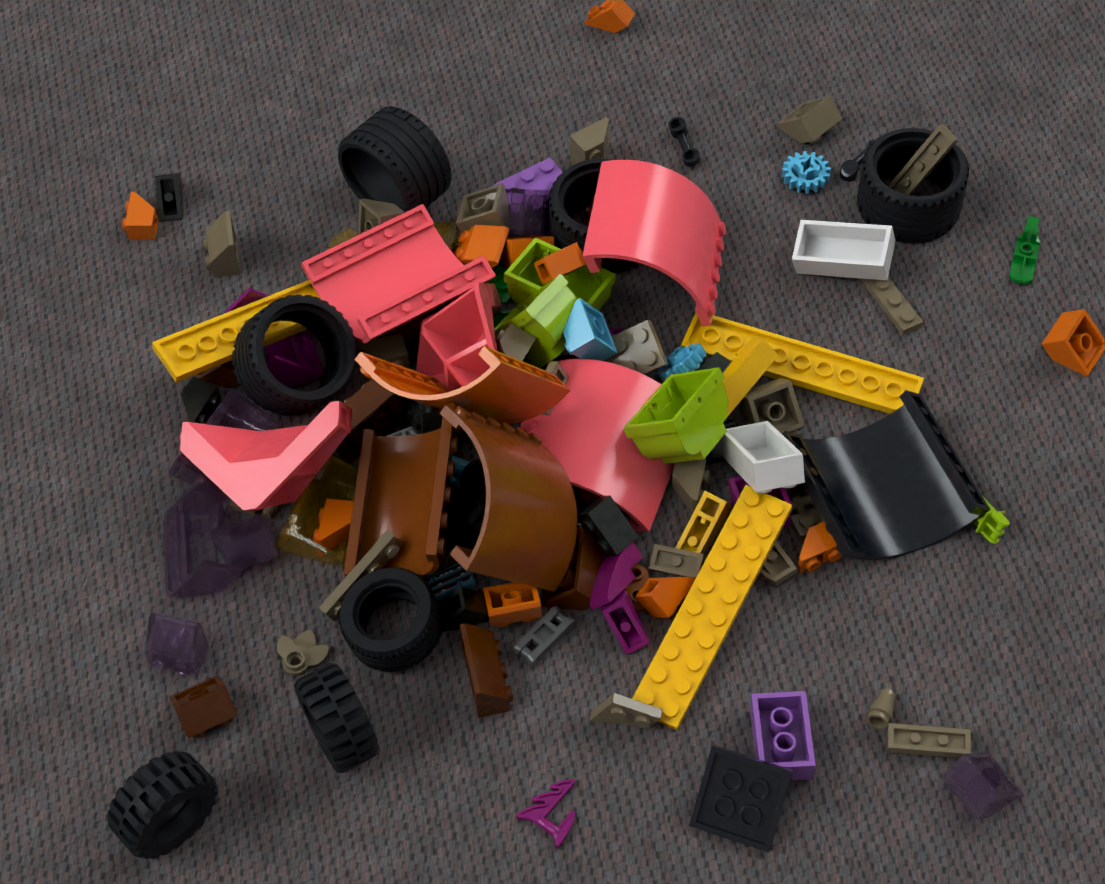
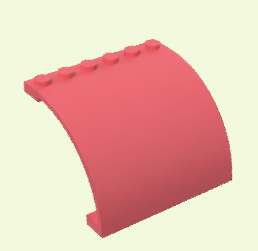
M603 161L601 163L583 258L590 273L600 272L602 258L630 260L665 273L683 286L695 300V311L702 327L710 326L712 316L716 313L714 302L718 297L717 283L720 282L719 267L722 266L721 251L724 250L723 236L726 235V226L724 222H721L708 196L683 175L666 167L644 161Z
M423 204L301 263V267L322 301H327L329 305H333L338 312L343 314V317L347 319L349 326L353 329L356 341L360 343H367L465 294L474 287V283H486L496 276L485 256L463 265L439 235L432 218Z
M592 359L556 360L555 362L560 363L569 377L565 385L571 391L553 407L550 415H539L530 420L523 421L520 428L528 434L531 432L535 433L543 440L541 444L557 458L564 468L571 485L600 497L610 495L618 508L628 514L627 520L635 532H650L675 463L664 464L662 458H646L639 451L633 439L627 438L623 427L662 384L640 372L614 363Z

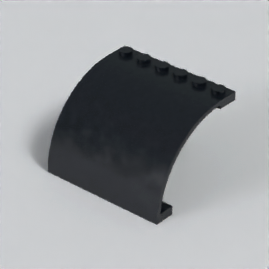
M906 390L899 396L904 404L903 406L881 420L848 434L825 439H802L800 434L788 431L782 433L803 454L804 490L811 496L815 504V510L822 516L826 524V530L833 536L837 544V550L844 557L860 560H884L900 557L935 545L955 535L990 511L989 506L921 394Z

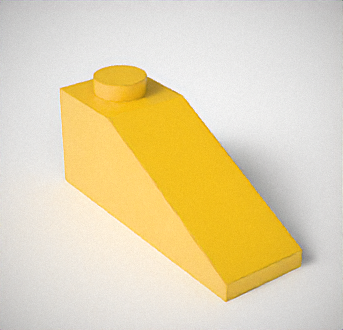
M704 491L675 548L704 554L721 529L733 505Z

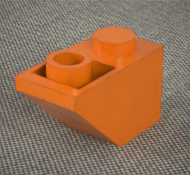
M605 0L602 5H595L588 11L587 14L589 16L584 23L616 33L628 27L635 13L624 0Z
M131 192L129 201H126L125 204L127 215L122 221L123 231L127 232L129 240L156 239L158 219L155 208L136 192Z
M577 242L534 263L543 285L560 273L565 277L586 265L583 251L579 248Z
M326 498L324 508H320L319 511L320 526L319 529H315L313 538L314 544L318 546L319 554H326L349 539L354 501Z
M825 522L808 529L799 556L797 568L799 573L807 570L808 572L815 571L821 564L827 561L835 562L843 556L837 550V544L833 536L826 530Z
M649 578L635 597L653 618H670L676 613L678 605L687 596L695 578Z

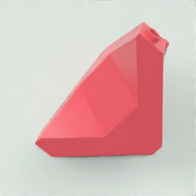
M474 283V287L458 299L422 320L420 323L417 372L438 379L450 392L471 383L490 368L478 353L484 346L498 351L495 341L493 316L502 308V301L495 284Z
M333 401L308 425L266 431L182 422L180 451L244 511H255L295 502L347 434L351 433L352 409L341 401Z

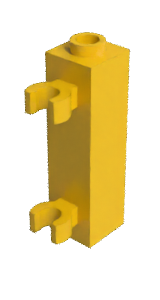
M751 338L745 347H741L735 354L736 358L723 372L724 379L722 382L728 397L727 417L778 357L775 350L762 338Z

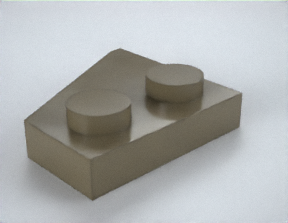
M613 693L591 711L590 721L649 728L661 719L662 709Z

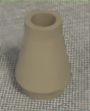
M882 689L867 710V722L873 728L885 729L888 723H892L894 700L896 697L892 690Z

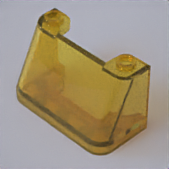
M331 455L295 501L276 541L275 548L286 553L337 566L339 563L344 564L348 547L347 541H343L339 546L330 550L314 542V531L316 528L319 529L320 508H324L326 498L354 501L358 468Z

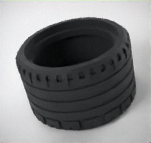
M392 106L381 108L346 136L338 147L340 169L349 187L359 200L369 199L392 203L404 212H407L421 204L427 208L446 192L451 185V166L440 141L428 126L404 109Z
M903 128L887 132L878 137L877 140H874L864 154L857 195L858 210L866 224L892 226L895 240L899 242L921 243L937 239L953 228L961 213L969 178V165L964 152L956 144L927 177L943 189L941 193L930 196H911L897 192L881 181L886 177L898 174L934 132L931 130Z
M600 158L576 163L564 170L557 177V180L554 181L549 194L550 236H554L555 247L563 249L577 242L579 248L584 251L588 226L577 223L570 216L577 210L586 207L587 204H591L592 198L596 193L601 163L615 159ZM602 258L601 268L612 273H618L635 266L638 262L616 258Z
M296 294L279 298L250 318L240 329L241 332L237 334L233 346L235 349L232 351V364L235 368L234 374L237 376V382L242 386L241 389L250 400L252 399L262 409L270 410L271 413L294 416L314 410L342 393L349 385L350 379L354 376V371L357 367L354 359L358 356V347L355 342L356 337L353 335V329L349 326V322L343 317V314L336 310V307L329 305L327 301H322L318 297ZM277 321L295 322L309 329L317 337L325 354L326 368L324 377L316 390L298 391L290 389L272 375L263 354L265 333L271 323Z

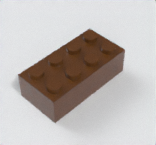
M395 360L391 362L399 365ZM374 379L367 381L359 391L343 402L352 409L351 433L347 434L336 451L351 464L360 457L364 429L374 430L376 436L383 437L397 425V422L387 412L391 410L402 420L406 417V409H409V401L414 400L387 390Z

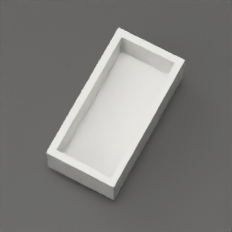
M801 220L792 255L796 274L888 280L896 241L893 227L888 225Z
M764 421L726 429L727 432L721 438L723 458L755 492L768 493L772 489L781 487L793 488L796 484L805 483L803 454L771 423Z

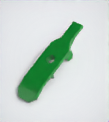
M1028 216L1024 232L1017 237L1009 278L1013 282L1021 284L1032 283L1040 246L1039 229H1037L1039 218Z

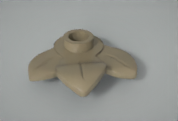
M308 629L294 640L282 635L277 643V652L283 659L282 665L284 670L290 675H300L308 667L317 666L322 663L329 653V646H316L315 636L311 629ZM294 661L301 662L300 664L295 666L291 665Z

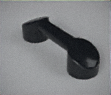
M681 117L671 119L668 127L672 137L678 139L681 145L684 165L687 167L697 165L701 161L700 154L697 149L691 148L687 140L688 131L685 120Z
M874 140L869 141L868 147L872 144ZM867 148L853 160H847L842 164L839 174L842 180L850 182L857 178L858 167L863 163Z

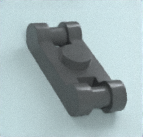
M555 605L515 644L512 652L518 657L522 656L526 659V664L534 668L541 661L542 657L566 633H569L575 627L577 621L571 616L567 617L564 615L563 610ZM553 622H558L559 625L556 627V626H555L554 624H552V623H553ZM531 644L536 646L533 651L528 648Z

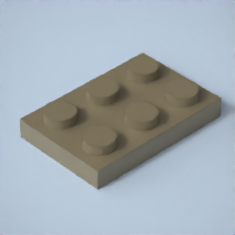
M651 320L641 322L612 336L617 354L605 360V362L624 366L644 375L668 365Z

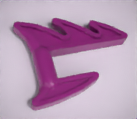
M574 779L551 784L550 790L552 792L540 794L532 798L533 804H541L527 807L516 815L518 820H529L554 838L555 848L557 849L569 834L576 813L571 811L559 826L552 823L546 817L574 786Z

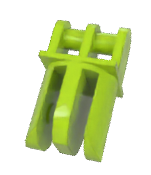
M984 498L990 511L974 522L978 527L975 532L981 533L989 542L998 544V537L1004 534V527H1008L1010 522L1004 516L1005 511H997Z

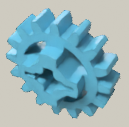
M806 151L803 152V155L795 152L794 158L788 156L787 161L783 163L782 177H784V184L790 183L789 189L796 187L798 193L801 190H805L806 194H809V190H813L816 193L818 192V187L824 189L825 183H829L831 168L828 167L829 162L823 161L822 155L815 157V152H812L811 155H807Z
M698 343L690 344L684 348L680 346L666 357L668 365L658 369L657 374L664 382L672 374L695 371L700 367L699 363L706 357V351Z

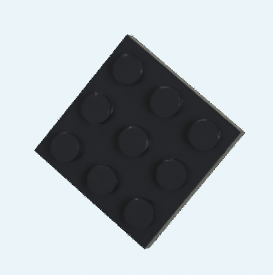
M712 745L689 826L770 852L793 770Z

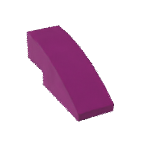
M634 542L618 555L607 556L603 561L591 592L590 607L592 610L610 603L636 578L631 568L643 556Z

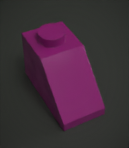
M625 589L610 603L602 606L601 611L627 655L650 643L640 615Z

